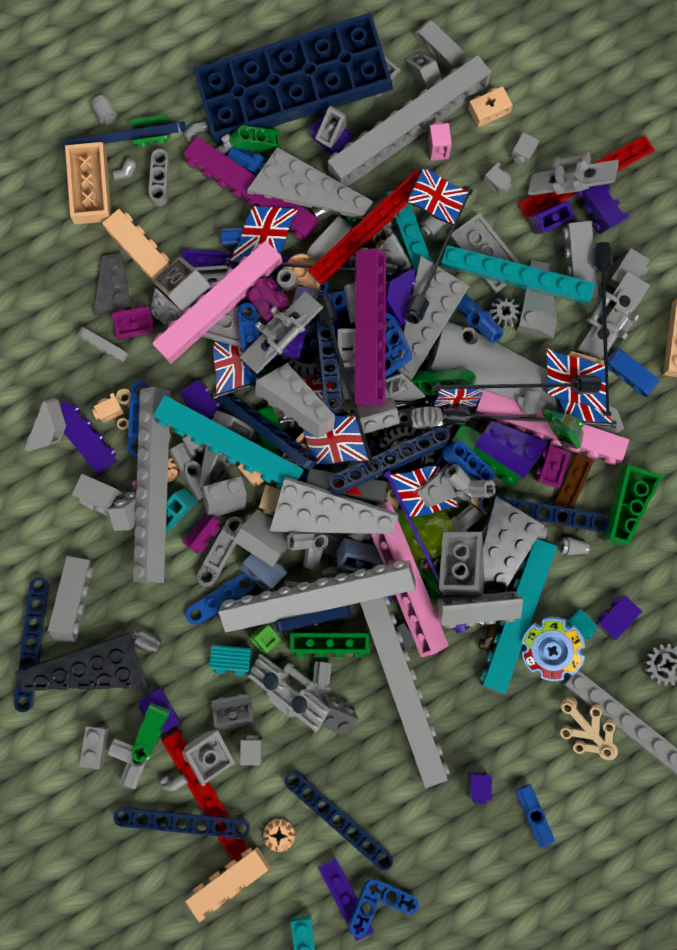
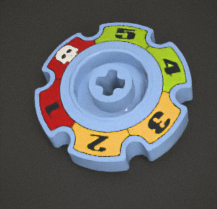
M546 617L543 618L542 625L533 623L526 631L522 644L526 645L527 649L522 651V657L531 672H541L542 679L549 681L564 680L565 673L574 675L583 664L585 654L580 649L585 648V640L575 625L572 627L566 625V619ZM553 646H556L557 649L554 652L550 651Z

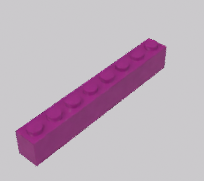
M196 136L184 152L185 162L189 167L199 169L204 177L207 179L212 178L220 188L230 190L235 198H241L246 201V204L251 209L253 207L299 209L289 229L292 232L291 235L297 240L302 239L306 242L318 226V218L297 204L284 202L282 199L271 197V199L266 198L264 195L256 193L254 195L248 194L247 190L256 176Z
M378 248L357 251L355 260L356 315L354 321L356 324V334L354 335L355 391L353 397L355 404L363 407L385 405L386 253Z

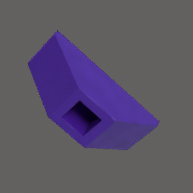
M414 269L407 271L386 284V313L394 316L400 327L407 322L405 310L412 297L410 295L411 289L416 282Z

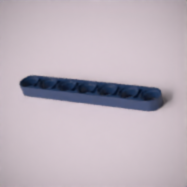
M185 121L61 140L62 150H65V145L96 142L107 144L187 130Z
M319 291L315 294L314 299L329 296L331 300V297L327 292ZM315 315L323 403L335 414L340 411L342 406L338 358L331 336L324 338L320 334L322 331L330 333L329 328L320 325L317 315ZM324 348H330L333 351V353L331 355H325L322 352V350ZM331 365L335 370L329 373L324 370V367ZM332 382L337 388L329 390L326 384ZM335 400L338 402V406L332 408L328 405V401Z
M234 393L218 398L217 401L300 466L309 470L314 469L318 460L315 455Z
M442 427L436 428L372 457L375 460L374 465L378 467L376 472L369 471L367 461H363L333 475L329 483L330 491L334 494H342L383 475L388 470L397 469L446 446L450 438L449 431ZM443 434L446 439L439 441L435 435ZM425 441L429 444V447L421 448L419 443ZM409 449L412 455L404 456L402 450ZM392 457L395 459V463L388 464L384 459ZM356 472L361 475V478L353 480L350 475ZM339 480L344 485L341 488H336L333 486V482Z
M490 496L489 498L491 499L493 506V497ZM497 496L519 510L523 504L529 507L527 515L538 522L594 532L604 531L608 526V520L602 514ZM480 497L478 500L479 509L490 513L492 506L489 509L483 506L485 498ZM540 508H545L548 512L545 519H542L538 514ZM559 511H563L566 514L564 522H560L557 519ZM578 514L584 517L582 525H578L575 521ZM597 517L603 522L602 527L599 529L594 526V520Z
M41 577L32 579L29 585L18 670L25 668L24 661L31 658L34 664L39 663L49 591L48 581ZM41 580L44 583V589L37 592L34 585L37 581ZM35 600H39L42 603V607L38 611L32 609V603ZM33 619L39 622L37 630H31L29 627V623ZM29 639H34L37 642V646L33 650L27 648V641ZM17 680L14 707L19 712H28L34 705L35 691H22ZM23 697L29 701L26 709H22L19 706V700Z
M297 772L287 774L285 786L376 867L381 870L391 868L393 858L384 847ZM292 775H296L299 778V784L295 787L288 784V778ZM307 788L314 791V797L310 800L303 797V791ZM320 802H327L329 804V810L326 813H321L318 810ZM336 815L343 816V825H334L333 818ZM350 829H358L359 837L357 839L349 838L348 831ZM368 841L372 842L375 846L374 850L370 853L363 850L364 843ZM381 855L389 857L390 862L387 866H381L378 863Z
M129 807L118 809L113 816L116 825L128 828L238 839L246 837L250 832L249 822L241 818ZM124 811L128 814L127 822L119 820L118 815L120 812ZM139 814L147 815L148 822L146 824L138 822ZM163 815L167 818L166 826H160L157 823L158 816ZM179 817L186 819L187 826L185 828L178 827L177 819ZM203 819L206 821L207 827L205 830L197 828V820ZM223 821L227 827L226 831L219 832L216 829V823ZM238 823H243L246 826L244 834L237 833L235 827Z

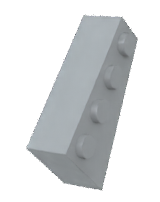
M592 221L566 224L562 226V234L567 261V276L595 283L591 298L598 297L596 268L593 267L594 242Z
M288 363L256 381L255 395L266 399L269 405L283 411L286 417L296 420L299 426L315 437L319 438L333 430L335 415Z
M66 557L48 628L49 634L56 642L77 645L82 616L85 610V600L89 594V579H92L94 567H92L90 560Z

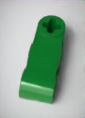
M242 125L229 137L230 144L237 149L274 153L277 147L282 150V145L279 143L280 131L277 129Z
M154 703L149 705L144 722L138 731L137 739L131 751L132 758L136 762H144L150 759L162 733V728L169 716V709ZM144 748L146 756L140 758L137 750Z

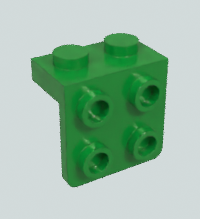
M167 114L130 119L132 129L169 124ZM171 134L133 139L132 144L142 147L148 146L151 141H155L156 144L167 143V139H170Z

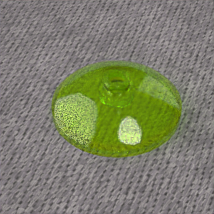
M443 510L428 515L411 517L417 531L419 526H423V529L418 531L419 536L430 558H436L442 553L443 532H453L450 518ZM404 514L400 518L399 524L414 560L421 561L426 559Z

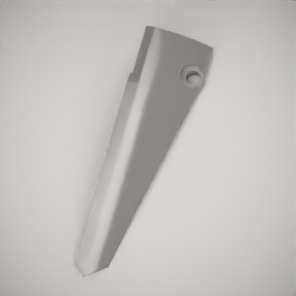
M449 321L433 344L425 371L471 370L476 375L474 385L547 383L546 369L498 343H491L485 336L477 333L473 328H466ZM464 332L470 334L468 342L463 339ZM547 387L483 389L515 401L518 400V397L524 398L526 390L541 393L539 401L545 402L544 408L541 410L547 409L563 413L559 399L548 395ZM610 405V418L617 421L616 428L588 425L612 434H617L624 429L618 410Z

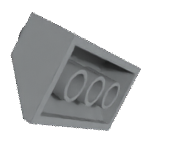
M515 591L483 594V596L437 599L439 622L445 628H455L457 624L475 626L478 622L495 624L498 620L514 622L515 619L521 618L523 598Z

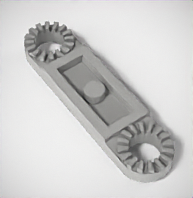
M234 516L227 520L197 574V580L202 586L210 587L215 584L237 545L234 542L237 534L230 530V524L233 521L244 524L240 517ZM204 572L212 574L213 577L210 582L202 581V574Z

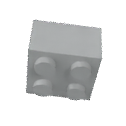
M81 474L72 493V496L78 498L76 502L91 510H96L109 518L108 509L114 505L115 501L125 497V494L116 488L84 474Z

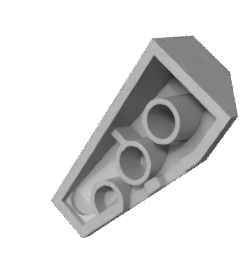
M531 260L530 267L551 272L549 263ZM525 289L521 315L519 316L516 331L553 339L557 324L554 297Z
M216 411L212 421L248 440L251 439L254 429L249 425L219 411ZM208 446L205 447L199 483L201 488L221 482L226 476L227 468L232 464L225 460V455L221 453L215 455L208 451Z

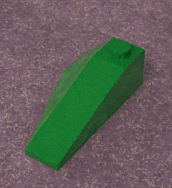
M547 409L541 410L560 444L575 449L581 447L584 436L582 427L584 426L578 417L575 418L572 415Z

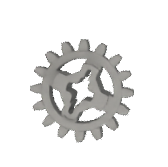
M659 644L658 650L652 648L653 654L646 655L650 659L649 661H644V664L649 665L645 672H651L649 679L656 678L655 684H659L662 681V686H667L668 682L670 686H675V681H677V673L675 674L677 668V646L671 649V644H666L665 648L662 644ZM669 653H672L676 659L671 658ZM658 656V661L656 662V664H654L655 659ZM666 662L673 663L670 664V666H668L667 668H659L660 666H663V664H665ZM660 671L666 678L661 677L657 672Z

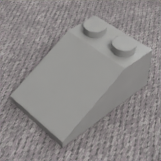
M181 256L153 280V283L182 312L188 307H192L194 301L205 294L210 287V284Z
M443 532L439 590L444 596H483L484 562L482 532Z

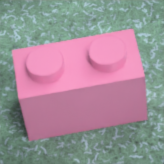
M434 123L430 125L428 134L430 161L449 159L452 146L449 123Z

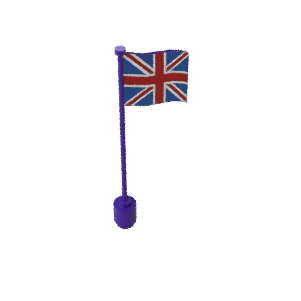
M439 466L423 467L402 474H391L390 470H388L383 475L387 477L439 583V574L411 517L428 515L445 508H458V504L455 498H452L432 507H426L417 493L423 485L441 470ZM457 624V627L452 628V630H455L456 633H461L469 629L470 626Z

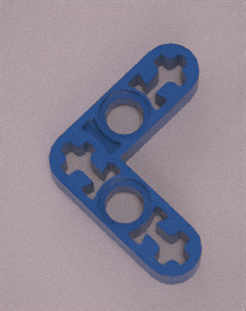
M386 313V320H390L388 322L389 327L386 326V344L389 352L385 354V361H390V367L385 370V378L412 359V351L397 319L389 313ZM394 334H398V341L393 344L391 338ZM404 351V357L400 358V356L402 355L401 352Z
M375 879L367 880L363 885L349 921L348 931L353 937L361 938L365 936L378 902L400 912L414 914L419 908L418 900L414 896ZM375 883V888L383 890L382 894L377 892L370 894L369 885H374ZM389 891H393L396 894V899L392 903L386 900V894ZM402 899L404 901L409 902L411 899V904H413V908H408V910H406L407 906L402 903H399L400 900ZM364 902L369 903L371 907L367 914H363L360 910ZM358 914L361 917L367 918L366 922L362 920L360 923L362 931L355 933L356 930L353 926L354 924H359L360 919L356 918Z

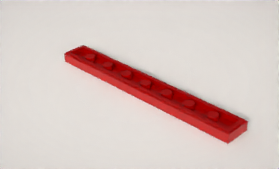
M646 135L594 163L618 160V172L652 154L655 149ZM551 192L532 195L519 202L518 207L525 219L529 220V216L576 194L575 192L565 194Z
M415 170L308 270V273L320 285L325 283L408 205L406 202L420 173Z
M179 729L161 740L180 774L186 776L188 780L187 786L204 815L230 817L210 782L208 781L204 786H201L189 763L183 758L182 751L188 744ZM223 821L216 823V829L219 832L226 831L227 827ZM218 837L231 861L235 859L238 862L243 858L241 854L249 849L243 838Z

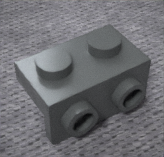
M237 694L235 697L229 698L219 697L210 701L215 730L255 724L249 694Z
M324 694L322 699L324 704L330 708V711L321 727L345 735L359 719L355 712V707L348 702L345 703L336 697Z

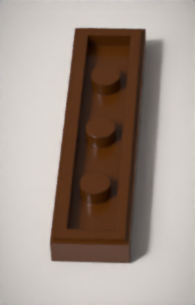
M578 453L575 454L553 506L574 508L594 460ZM559 511L557 519L560 522H564L566 514L563 511ZM550 524L561 530L565 529V526Z

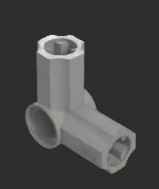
M453 464L445 472L446 478L457 489L456 494L462 500L471 501L473 497L489 498L490 496L493 497L496 492L495 483L492 480H477L472 476H468L458 464Z
M290 532L286 540L288 548L290 550L306 549L303 566L313 570L319 569L323 550L328 545L327 536L320 532Z
M114 738L108 755L127 762L119 783L136 789L148 760L142 763L136 762L131 755L133 745ZM144 748L137 750V752H140L143 754V756H146V753H144Z

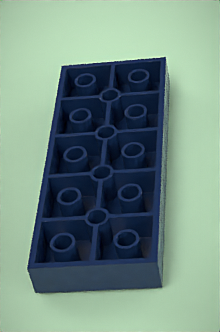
M371 12L193 68L211 134L216 144L223 143L221 138L224 135H231L242 125L268 129L326 111L329 106L336 108L393 90L392 80Z

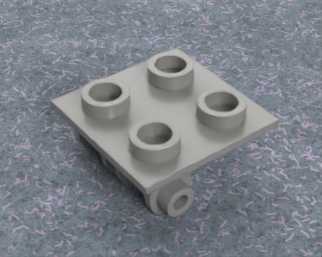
M155 289L150 310L152 315L159 319L168 329L172 321L178 320L183 316V312L160 291Z
M403 373L385 378V398L392 397L394 404L410 402L425 397Z

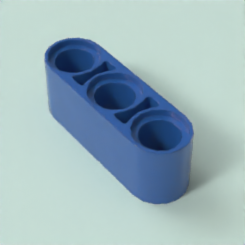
M616 348L608 357V369L640 395L648 397L659 383L656 376L621 349Z
M456 442L448 444L443 448L442 455L449 464H458L468 476H472L477 480L493 481L494 471L465 443Z

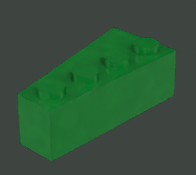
M630 465L619 469L608 516V526L604 532V542L618 546L629 545L640 523L639 521L646 512L647 505L654 496L656 488L664 475Z

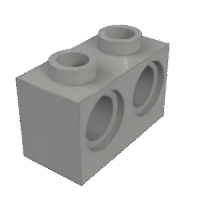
M338 329V347L346 372H355L354 335L356 334V329ZM338 361L339 372H342Z

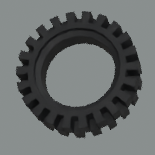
M315 320L312 321V324L307 325L305 336L317 338ZM322 331L320 333L321 336L324 338H329L331 336V334L328 331ZM325 348V355H331L333 353V351L330 348ZM278 354L280 363H283V365L288 363L299 376H304V380H308L309 376H312V380H315L317 375L321 378L319 361L308 364L300 362L296 358ZM326 365L324 370L330 372L333 366Z
M397 426L389 428L387 432H383L380 435L381 439L377 438L375 441L378 444L373 446L372 450H375V454H372V457L389 450L390 446L399 439L412 440L422 435L423 432L413 427ZM422 441L419 443V446L425 449L429 447V444ZM434 452L418 458L415 467L411 471L428 467L430 463H433L434 459L430 458V455H433ZM393 470L390 471L391 474H398V473L394 472ZM381 475L380 478H381L382 480L387 481V483H389L387 477H384V475Z

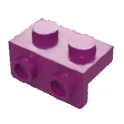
M258 278L246 294L268 322L274 318L270 311L273 306L278 311L282 308L288 309L291 306L287 301L286 295L278 290L277 284L272 279Z
M145 305L136 306L132 310L119 309L116 313H112L118 340L155 333L151 310Z
M550 444L547 448L545 447L541 458L544 459L542 466H538L535 475L538 477L537 482L560 489L571 452L556 448L554 444Z
M204 513L183 540V544L196 554L203 552L209 544L207 541L211 536L214 537L221 529L219 527L221 523L214 517L208 519L207 513Z

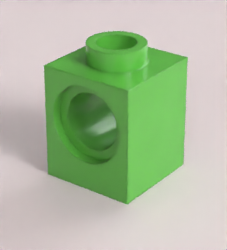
M266 624L260 625L248 636L257 649L264 653H268L281 640L273 629Z

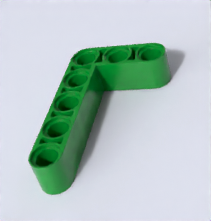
M385 343V354H386L387 352H389V349H388L387 344ZM389 360L385 361V370L390 367ZM471 370L417 371L411 382L424 395H437L438 391H434L435 383H440V385H474L476 375ZM395 371V372H393L392 374H390L389 376H387L386 378L391 377V376H394V375L399 374V373H397V372Z

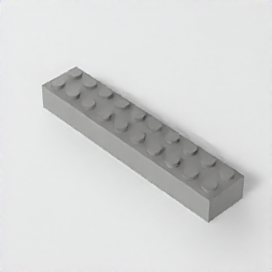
M478 55L473 59H467L459 69H453L446 78L437 80L432 88L423 90L415 100L411 99L405 103L402 109L393 111L388 119L379 121L374 126V129L362 133L357 141L348 143L340 153L332 154L328 160V176L349 187L429 130L430 125L442 121L473 97L487 89L491 71Z

